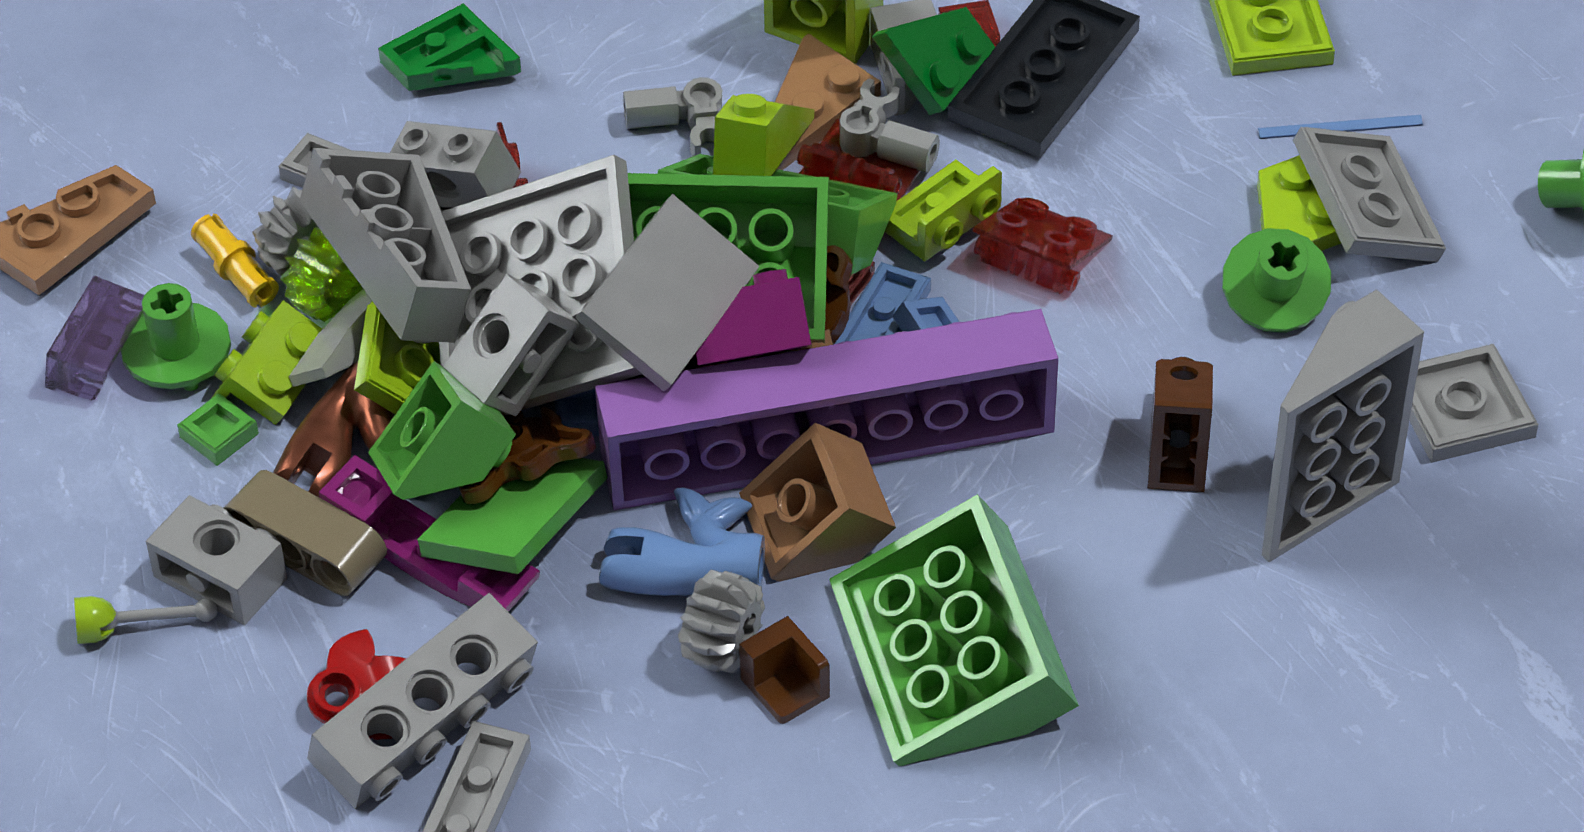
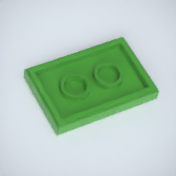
M579 458L555 463L539 478L531 481L519 479L505 483L489 499L477 504L464 503L460 495L417 539L421 556L519 574L608 478L604 461Z

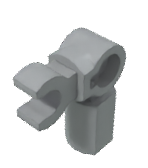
M700 77L691 80L686 84L684 90L676 91L675 86L624 91L623 107L626 129L679 124V120L685 119L691 130V155L701 154V145L703 143L714 142L715 116L722 109V88L715 80Z
M867 79L860 87V100L841 114V149L853 157H866L877 152V156L881 159L929 173L938 156L939 136L890 120L886 123V118L896 114L899 109L900 87L893 86L887 96L876 97L874 96L875 80Z

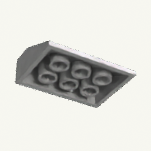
M1377 289L1356 302L1349 301L1343 304L1331 316L1281 404L1262 556L1268 562L1273 561L1399 483L1424 331Z

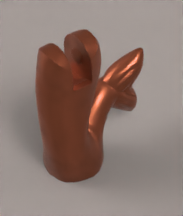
M358 362L351 365L310 410L290 438L273 471L276 475L293 484L303 471L313 475L316 478L308 492L319 497V491L351 459L353 430L359 429L364 443L370 450L394 416V413L354 391Z

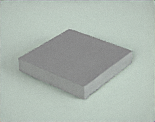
M1494 344L1419 361L1409 421L1431 463L1536 437L1539 424Z

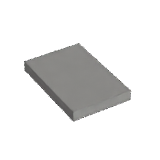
M1300 127L1293 142L1347 254L1431 262L1439 261L1446 247L1390 136Z
M672 194L649 221L575 319L661 390L665 391L673 384L714 329L741 288L746 286L760 266Z

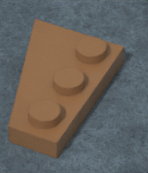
M114 165L58 189L56 199L30 210L23 204L7 211L8 219L0 222V270L37 295L42 294L154 206L156 201L153 188L119 166Z

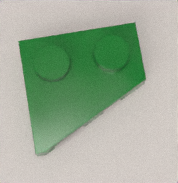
M464 3L378 48L380 63L408 91L514 76L521 72L520 57Z

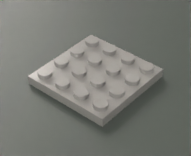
M611 155L441 212L471 288L455 343L439 342L441 366L444 365L453 352L459 338L467 332L481 312L490 293L499 286L506 274L539 288L575 319L634 242L627 163L625 160L616 155ZM580 323L576 332L521 410L592 390L597 385L615 383L639 376L642 373ZM499 410L503 416L508 415V413Z

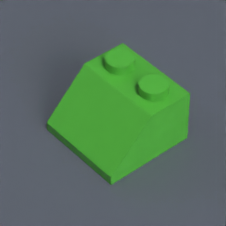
M433 361L368 453L393 494L402 500L483 481L492 468L498 467L506 459L511 450L512 439L516 434L498 409L483 404L446 369Z

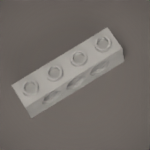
M488 593L311 735L307 759L355 809L370 797H373L376 801L383 799L399 784L403 777L401 774L403 770L416 760L420 764H425L431 760L446 744V735L460 724L464 728H469L473 721L477 722L487 712L491 705L490 699L503 689L508 693L515 691L529 678L534 670L531 663L538 641ZM473 663L479 666L484 673L470 675L463 672L458 665ZM430 698L436 701L441 708L433 711L424 710L418 707L414 700ZM376 733H384L391 736L397 744L390 747H382L373 743L369 736Z

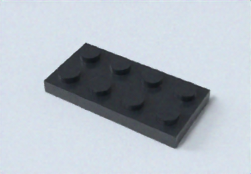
M1033 0L991 54L948 105V120L1040 158L1138 33L1140 16L1101 0Z

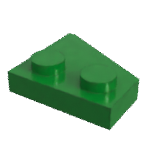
M967 7L878 31L872 36L929 115L944 111L995 49L994 44Z

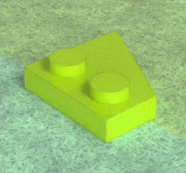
M1300 155L1258 171L1257 192L1258 201L1261 205V230L1267 228L1289 229L1309 238L1321 251L1341 244Z

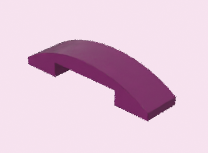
M356 455L319 491V498L365 522L381 536L387 547L385 559L428 587L470 607L490 593L509 612L539 578L540 571L530 564H527L519 574L421 556L417 539L437 519L407 500H402L395 496L380 471Z

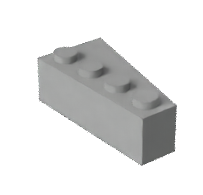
M314 148L300 203L400 340L417 343H455L471 288L420 156L415 154Z

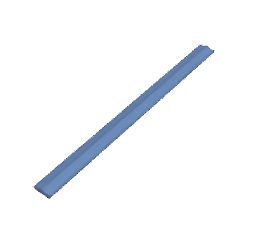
M1420 114L1258 128L1259 138L1264 139L1295 136L1300 127L1348 132L1423 125Z

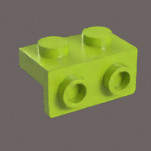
M955 159L896 201L885 233L926 262L942 249L952 247L964 233L981 221L989 220L996 214L1001 207L1002 172L992 166L978 176Z
M284 300L270 316L260 311L242 335V338L249 343L245 351L241 354L233 349L214 376L221 380L222 383L211 398L217 394H221L226 398L231 392L276 425L306 385L305 383L293 387L289 375L322 328Z

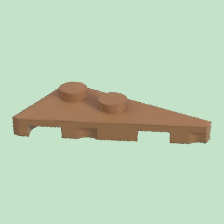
M809 33L803 37L775 102L815 109L814 120L777 169L779 170L787 168L840 127L841 114L860 100V87L867 79L875 80L874 96H881V81Z

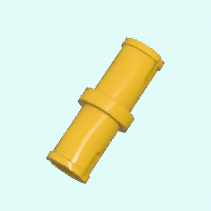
M213 213L212 217L209 214L204 215L195 222L191 229V237L214 261L213 267L216 273L224 280H231L253 308H256L257 305L263 307L270 303L277 295L279 285L255 260V250L249 243L238 240L217 214Z

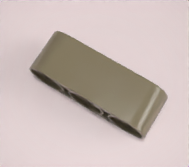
M260 470L223 507L234 519L253 529H264L275 536L281 543L285 566L341 596H348L387 555L385 542L371 526L267 470Z

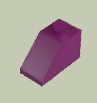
M786 269L754 274V285L741 288L696 353L698 366L704 367L812 347L800 278L788 279Z

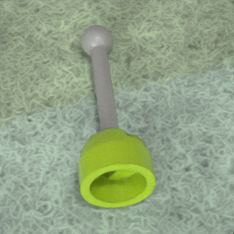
M94 596L74 597L78 644L96 643L108 638L114 632L118 623L197 617L201 621L208 622L213 620L218 612L216 603L207 598L201 599L196 605L117 612L112 604L103 598Z

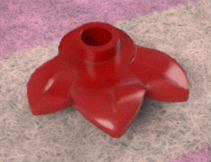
M367 629L358 630L341 637L329 649L326 670L318 673L308 686L307 705L311 714L318 721L325 724L406 658L386 655L375 656L374 642ZM333 692H341L347 696L348 700L341 706H333L326 701V697ZM376 733L369 736L370 739L374 740L392 739L391 736L384 733Z

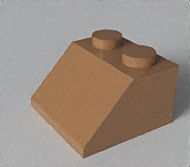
M814 423L739 492L741 499L747 500L753 505L747 512V516L753 532L765 537V563L771 579L779 582L857 563L896 528L863 444L817 423Z

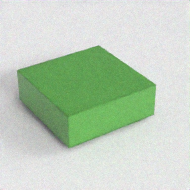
M221 394L214 396L177 424L180 438L216 466L259 434L257 421Z

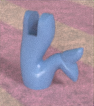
M676 488L674 490L675 498L681 515L690 528L695 544L649 529L620 527L609 532L604 545V551L608 557L601 562L599 581L605 588L642 595H692L695 583L710 570L719 572L729 571L742 575V577L748 578L749 581L762 588L765 563L764 535L758 533H736L726 530L753 506L750 502L741 498L728 497L710 503L694 490Z

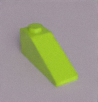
M757 94L732 95L715 116L713 175L772 176L814 120L815 109L766 101L764 97Z

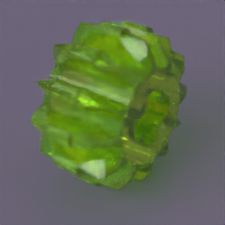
M314 227L309 240L297 239L298 250L293 256L285 257L290 264V268L283 273L280 279L287 287L285 297L290 300L292 305L302 310L309 317L325 322L329 318H333L363 288L322 231Z

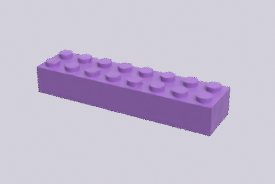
M1041 309L1018 313L1011 312L984 319L954 322L932 328L909 332L902 331L886 336L857 341H844L834 345L799 351H787L782 354L747 360H735L724 364L682 370L673 384L665 391L661 390L647 377L595 386L601 461H604L608 477L606 482L613 511L676 500L674 495L676 488H687L704 495L746 487L814 423L861 442L871 465L1053 433L1055 429L1059 358Z

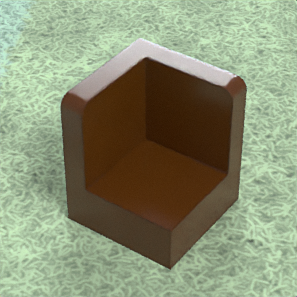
M789 616L739 643L740 678L779 723L785 724L830 698L829 662Z

